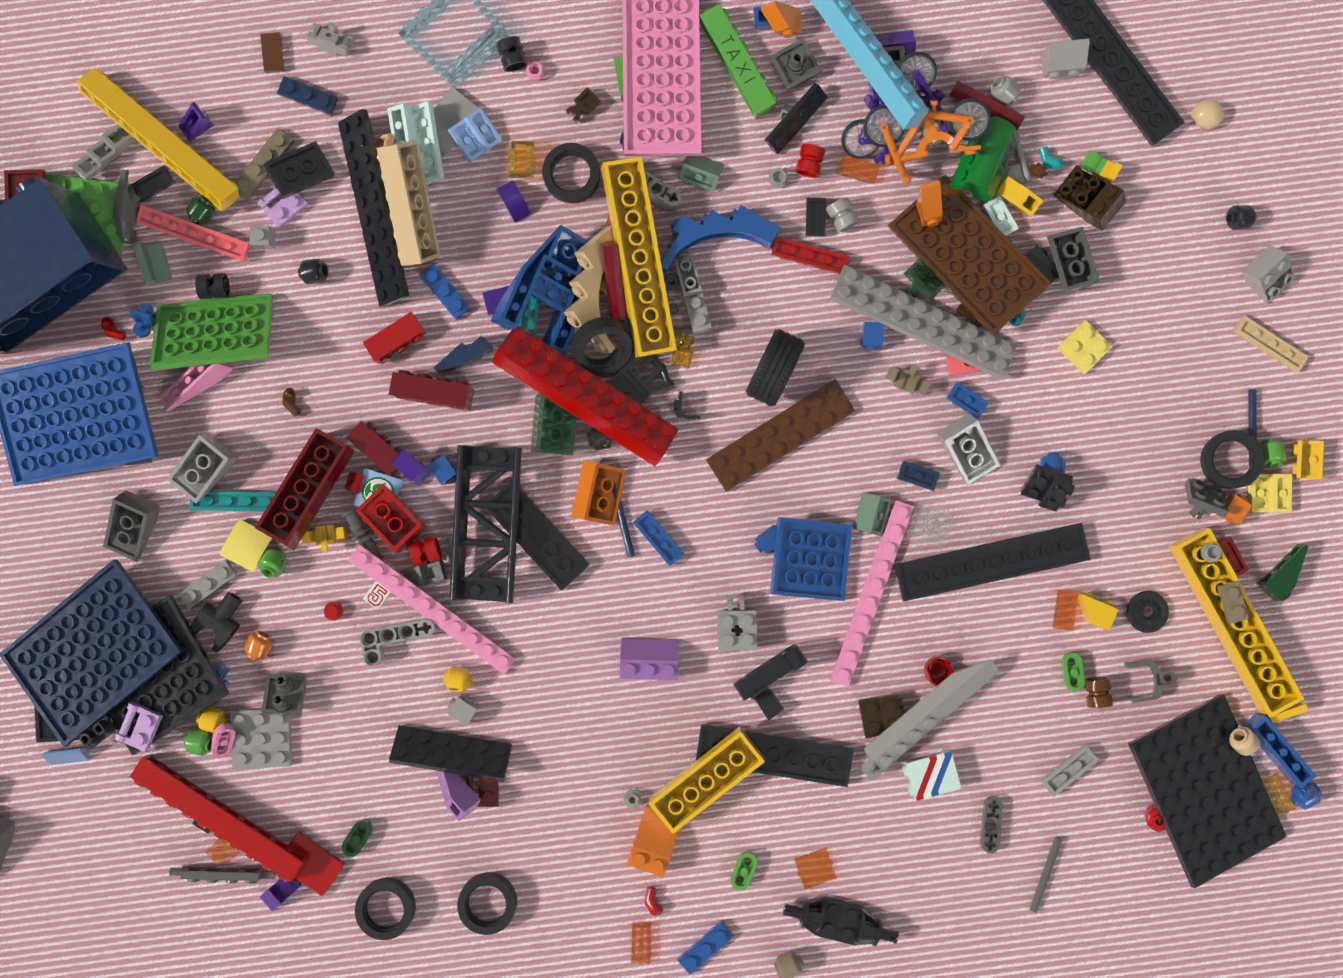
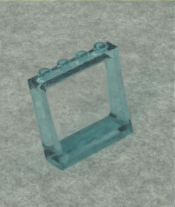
M431 0V4L426 8L422 7L419 9L417 16L412 21L408 20L404 23L403 29L398 34L451 87L456 88L497 50L496 43L509 36L480 0H471L492 26L447 68H443L413 40L415 35L453 1Z

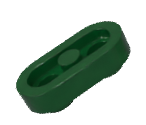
M362 819L357 821L343 841L342 851L346 856H356L371 836L373 826L368 820ZM360 827H366V832H362ZM350 843H355L356 848H351Z

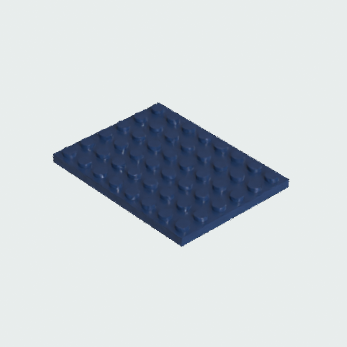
M113 559L0 653V657L62 746L66 747L184 651L118 559Z

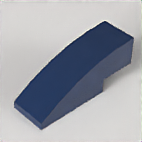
M481 335L468 348L465 344L460 343L433 368L439 373L459 369L478 361L494 348Z

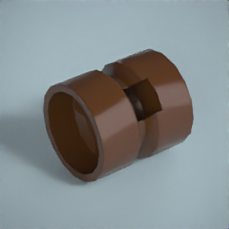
M1109 677L1085 679V690L1089 692L1086 696L1089 708L1113 706L1112 694L1108 691L1111 689Z

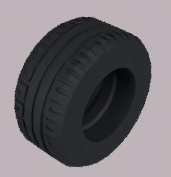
M781 329L775 330L745 391L747 395L760 400L762 403H766L768 406H775L805 346L803 340Z

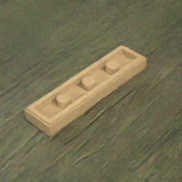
M1246 315L1242 316L1233 330V333L1295 373L1301 371L1309 358L1308 355Z

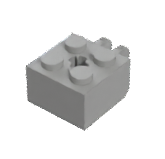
M727 595L728 610L717 611L718 650L757 649L756 610H745L744 595H739L740 610H733L732 595ZM738 625L739 628H742V631L736 635L732 631V627L735 628L734 626Z

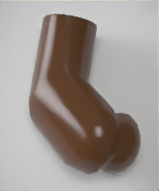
M287 388L283 392L282 404L296 417L302 410L295 404V390Z

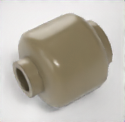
M788 951L777 956L774 966L779 978H795L801 975V967L804 966L801 955H796L794 951Z

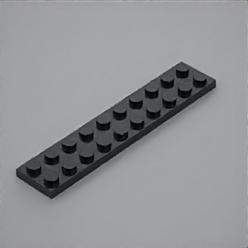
M1043 0L1072 40L1089 39L1087 61L1151 146H1154L1185 123L1094 0Z
M360 109L339 121L338 126L379 307H386L410 296L404 269L398 257L397 243L394 238L390 209L386 200V190L381 177L382 172L377 158L368 110Z
M1076 523L894 564L901 598L904 602L1089 561L1091 558L1083 523Z

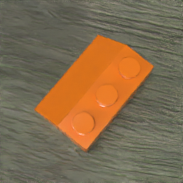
M583 460L571 517L615 526L626 469ZM614 482L616 483L617 488L615 499L612 492Z

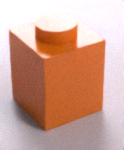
M1240 494L1228 495L1226 501L1229 512L1226 517H1220L1232 525H1240L1252 505L1247 502L1248 499Z

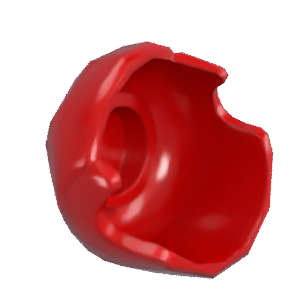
M933 656L924 666L925 678L934 686H938L954 672L950 661L944 656Z

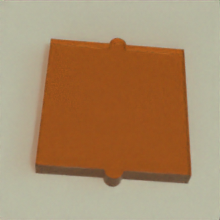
M826 848L794 858L799 871L797 874L801 877L804 889L837 879L832 867L833 861H830Z

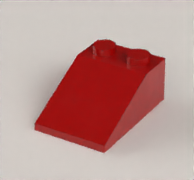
M382 484L355 510L395 553H401L409 543L427 528L419 517L385 484Z

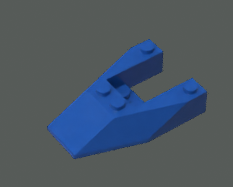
M559 225L520 268L500 300L491 322L506 330L517 329L529 298L532 296L556 309L542 341L565 355L576 328L569 324L564 311L580 299L573 293L569 282L585 270L578 263L574 253L584 246L588 240L563 225Z

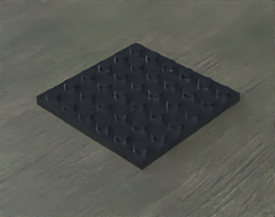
M173 595L166 596L154 604L152 608L184 652L108 713L113 723L118 726V731H120L128 712L127 706L129 702L138 703L163 715L151 745L229 695L228 690ZM135 713L127 735H132L140 713ZM126 744L132 756L141 752V750Z

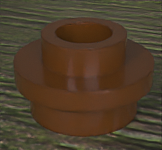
M1039 162L1036 165L1031 164L1030 172L1036 177L1043 179L1044 176L1048 175L1046 172L1047 168Z

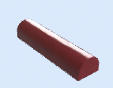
M959 81L956 82L949 95L957 101L967 98L981 100L988 106L991 112V119L993 116L1005 119L1016 130L1019 129L1025 118L1024 115ZM974 102L964 103L987 116L984 108Z
M614 240L601 243L610 318L618 321L626 320L619 247Z

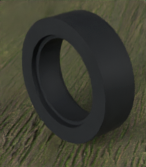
M564 143L556 146L548 153L543 163L542 176L547 190L554 198L564 203L573 204L583 202L595 193L600 183V168L596 156L590 149L578 143ZM567 156L582 158L590 168L588 182L582 188L575 191L560 188L553 179L555 165L559 160Z
M599 317L584 323L576 331L572 340V350L580 366L594 375L601 376L618 371L628 362L632 354V342L621 322L613 318ZM609 333L619 338L620 342L617 350L607 358L592 359L584 353L589 340L599 334Z
M1229 430L1219 433L1208 440L1202 449L1200 464L1204 475L1210 482L1221 488L1236 489L1249 485L1258 478L1263 470L1265 458L1260 443L1252 435L1239 430ZM1223 442H1238L1249 451L1251 464L1243 476L1228 478L1216 470L1213 456L1217 447Z
M492 872L480 873L467 881L461 890L457 902L458 915L462 923L474 933L481 935L498 933L511 922L517 908V895L513 885L502 875ZM493 886L502 892L506 901V909L501 917L493 921H483L473 915L469 907V897L476 888Z
M388 877L377 879L367 885L360 893L355 904V918L358 926L366 935L377 940H390L400 936L412 922L416 911L415 897L411 889L402 881ZM390 891L400 898L404 913L402 919L397 924L381 926L370 918L367 905L374 893Z

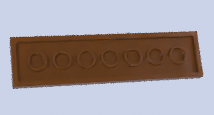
M834 379L710 456L706 461L725 492L849 416L855 412V409L837 380Z

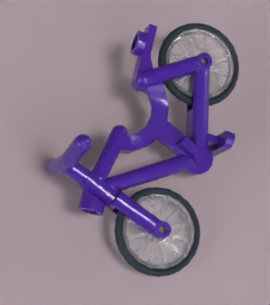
M912 52L904 56L897 65L904 77L913 86L916 93H924L925 96L919 97L926 106L932 110L930 100L938 99L936 111H943L940 102L946 95L938 88L934 92L930 89L937 76V66L934 59L924 52ZM870 94L864 97V102L869 108L872 106V109L885 105L878 94L875 96L876 102H874ZM884 109L888 117L887 123L892 133V128L898 121L890 110ZM879 110L870 117L868 132L876 142L886 143L879 127L875 124L882 111ZM858 119L849 123L841 136V144L844 151L853 158L864 159L870 157L879 148L870 143L864 134L865 119ZM940 120L942 132L948 130V121ZM883 147L874 158L876 164L880 161L882 163L885 162V154H890L888 152L889 148Z

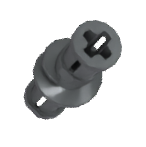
M357 507L342 514V518L345 517L351 532L354 533L351 541H358L357 544H361L377 557L383 559L384 555H381L375 541L372 539L375 531L368 532L369 528H366L359 514L355 511Z

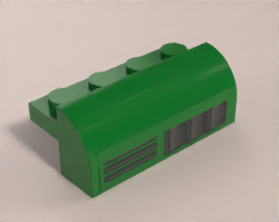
M993 116L988 131L981 138L968 141L967 146L981 145V149L977 150V154L966 155L964 151L950 183L952 189L970 190L974 199L993 200L1020 136L1010 122ZM977 120L971 137L983 131L987 120Z

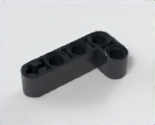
M795 643L737 680L733 685L743 701H745L764 686H769L790 671L801 668L808 661Z

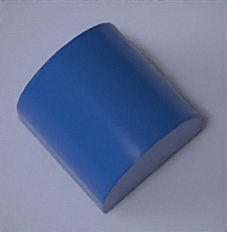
M754 7L755 29L760 31L772 29L762 13L761 7Z

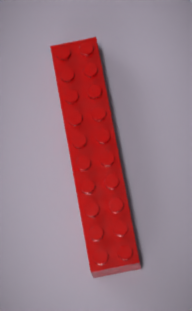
M517 326V329L510 331L491 362L654 467L663 458L679 431L671 423L519 326Z

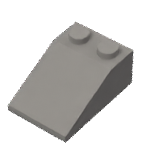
M970 413L936 432L944 449L967 485L1000 466L978 420Z
M210 433L199 434L167 480L197 504L230 470L238 456Z

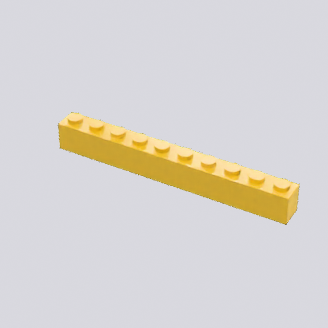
M94 67L77 80L80 93L220 211L223 212L239 199V188L234 181H229L224 177L223 173L218 168L215 169L211 166L204 156H199L191 145H186L178 134L167 129L161 120L155 119L147 108H142L134 97H129L118 84L111 82L104 72H100Z

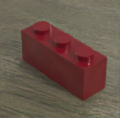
M361 420L346 438L388 476L393 477L398 469L391 462L402 449L398 446L394 448L390 444L391 440L385 434L380 435L376 432L377 427L370 421L366 423Z

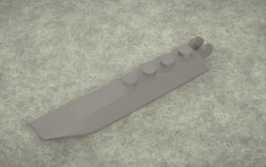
M989 659L952 673L868 744L864 750L870 758L861 767V771L867 774V778L873 781L881 776V772L887 769L1000 671L994 662Z

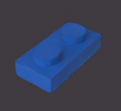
M959 382L954 384L946 396L947 400L965 412L970 413L976 419L980 418L989 402Z

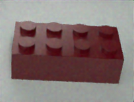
M400 369L398 373L392 372L388 395L394 398L471 411L475 389L467 381L456 380V383H453L449 378L437 376V379H432L433 377L423 373H418L417 376H414L410 371Z

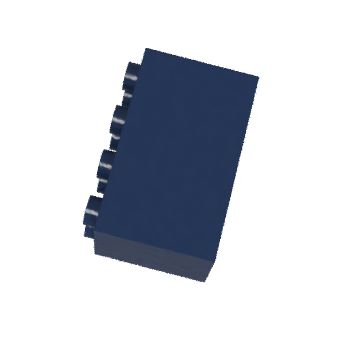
M31 177L22 181L17 186L19 193L8 201L5 199L0 200V354H7L128 270L79 193L38 177Z

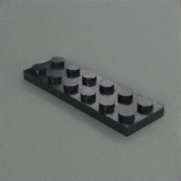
M512 481L490 501L511 502ZM519 489L517 543L562 591L590 564L530 498ZM486 508L509 533L510 510Z
M398 725L389 763L504 782L512 744Z

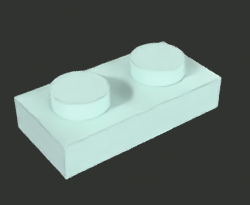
M1001 196L982 206L990 221L1005 236L1019 229Z

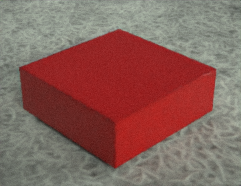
M350 471L344 489L359 494L364 475Z

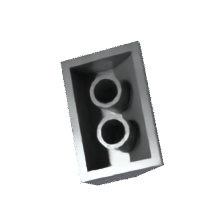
M1083 226L1047 236L1064 292L1079 290L1100 282Z

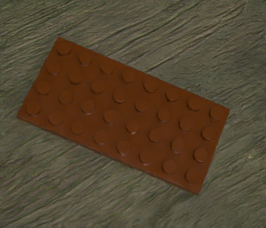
M944 175L939 179L943 216L938 225L922 227L916 200L889 223L888 228L980 324L994 336L1051 286L1052 283L960 189H952L950 185L951 180Z

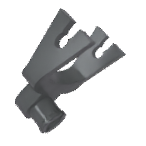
M1153 660L1124 663V666L1127 668L1149 666L1153 675L1154 689L1152 694L1129 697L1132 703L1159 699L1162 695V687L1172 686L1176 683V674L1171 670H1159L1158 665ZM1166 674H1169L1170 677L1167 680H1164V676Z

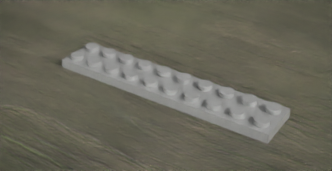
M847 265L843 266L830 297V300L1001 380L1006 377L1017 345L996 335L992 336L989 332Z

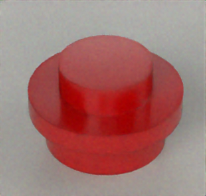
M329 602L324 607V615L328 620H338L343 615V607L338 602Z

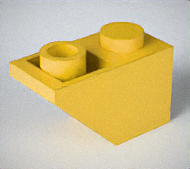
M1009 176L1005 177L996 190V193L1022 213L1031 217L1043 202L1037 195Z
M1088 592L1084 594L1077 593L1076 598L1086 622L1110 631L1119 610L1113 607L1114 603L1104 599L1100 602L1095 599V595Z

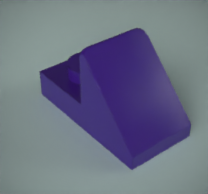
M404 448L391 462L404 476L419 486L432 473L430 468Z
M279 879L260 898L273 911L302 885L297 879L292 882H285Z

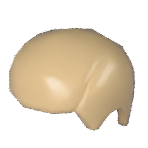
M1215 100L1198 102L1193 107L1191 117L1196 121V126L1206 130L1216 128L1222 122L1224 116L1222 106Z

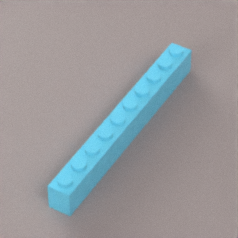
M810 0L903 130L918 127L929 109L915 92L913 86L904 77L902 71L893 62L891 56L888 55L881 43L871 32V29L863 21L860 14L852 6L850 0Z

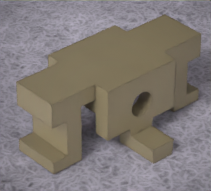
M912 364L910 370L903 368L901 372L892 366L889 368L885 378L894 382V387L913 394L915 391L925 395L931 384L925 380H919L921 375L916 374L918 366Z

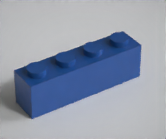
M1256 713L1242 725L1251 729L1258 736L1261 749L1292 785L1302 789L1316 777L1314 772L1267 716Z

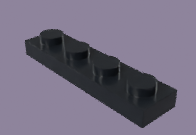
M814 83L766 137L765 142L774 153L779 154L828 98L819 84Z

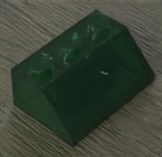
M541 394L535 396L531 452L573 456L577 417Z

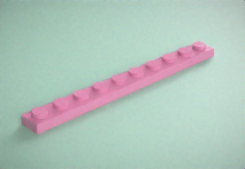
M897 500L894 501L830 680L849 687L914 507Z
M361 544L348 559L357 568L431 620L501 673L505 674L516 660L514 656Z

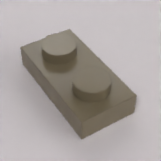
M1239 581L1218 585L1217 588L1227 623L1232 624L1249 619Z

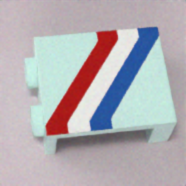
M948 748L940 750V754L911 762L907 759L903 760L905 766H902L905 778L908 777L910 785H907L910 797L913 796L916 801L962 789L952 752Z

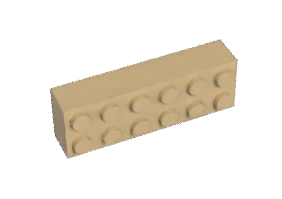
M418 141L399 142L378 147L377 158L381 166V177L386 190V200L390 209V219L393 224L394 238L397 243L401 266L422 264L440 257Z

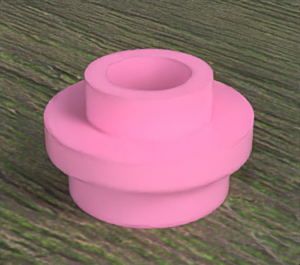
M532 61L526 67V74L531 80H540L545 74V68L541 62ZM533 69L539 70L537 74L532 73Z

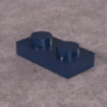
M903 460L896 479L934 491L940 473Z

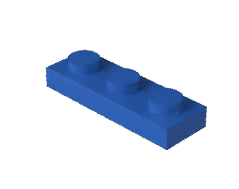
M434 263L419 275L456 320L471 309Z
M648 510L633 521L634 525L669 566L684 555Z
M720 920L680 955L677 961L691 975L734 936Z

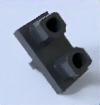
M106 714L79 736V739L84 746L93 749L119 728L112 722L110 715Z

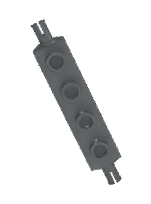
M171 867L169 870L170 876H181V879H187L188 882L207 880L208 883H216L219 880H226V883L245 881L247 884H254L260 879H274L276 873L273 871L256 868Z

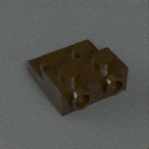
M896 693L858 699L865 738L879 736L901 717L900 709L904 708L902 697H898Z

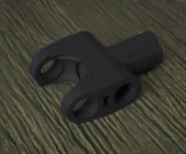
M227 592L217 608L210 603H206L191 624L195 635L204 627H209L214 631L215 640L212 650L216 653L231 640L240 626L231 617L242 600L231 592Z

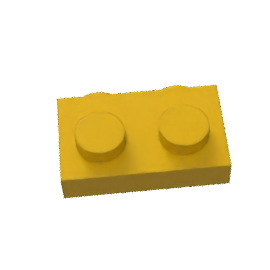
M1298 440V444H1294V455L1297 456V463H1293V475H1297V479L1322 480L1324 441Z

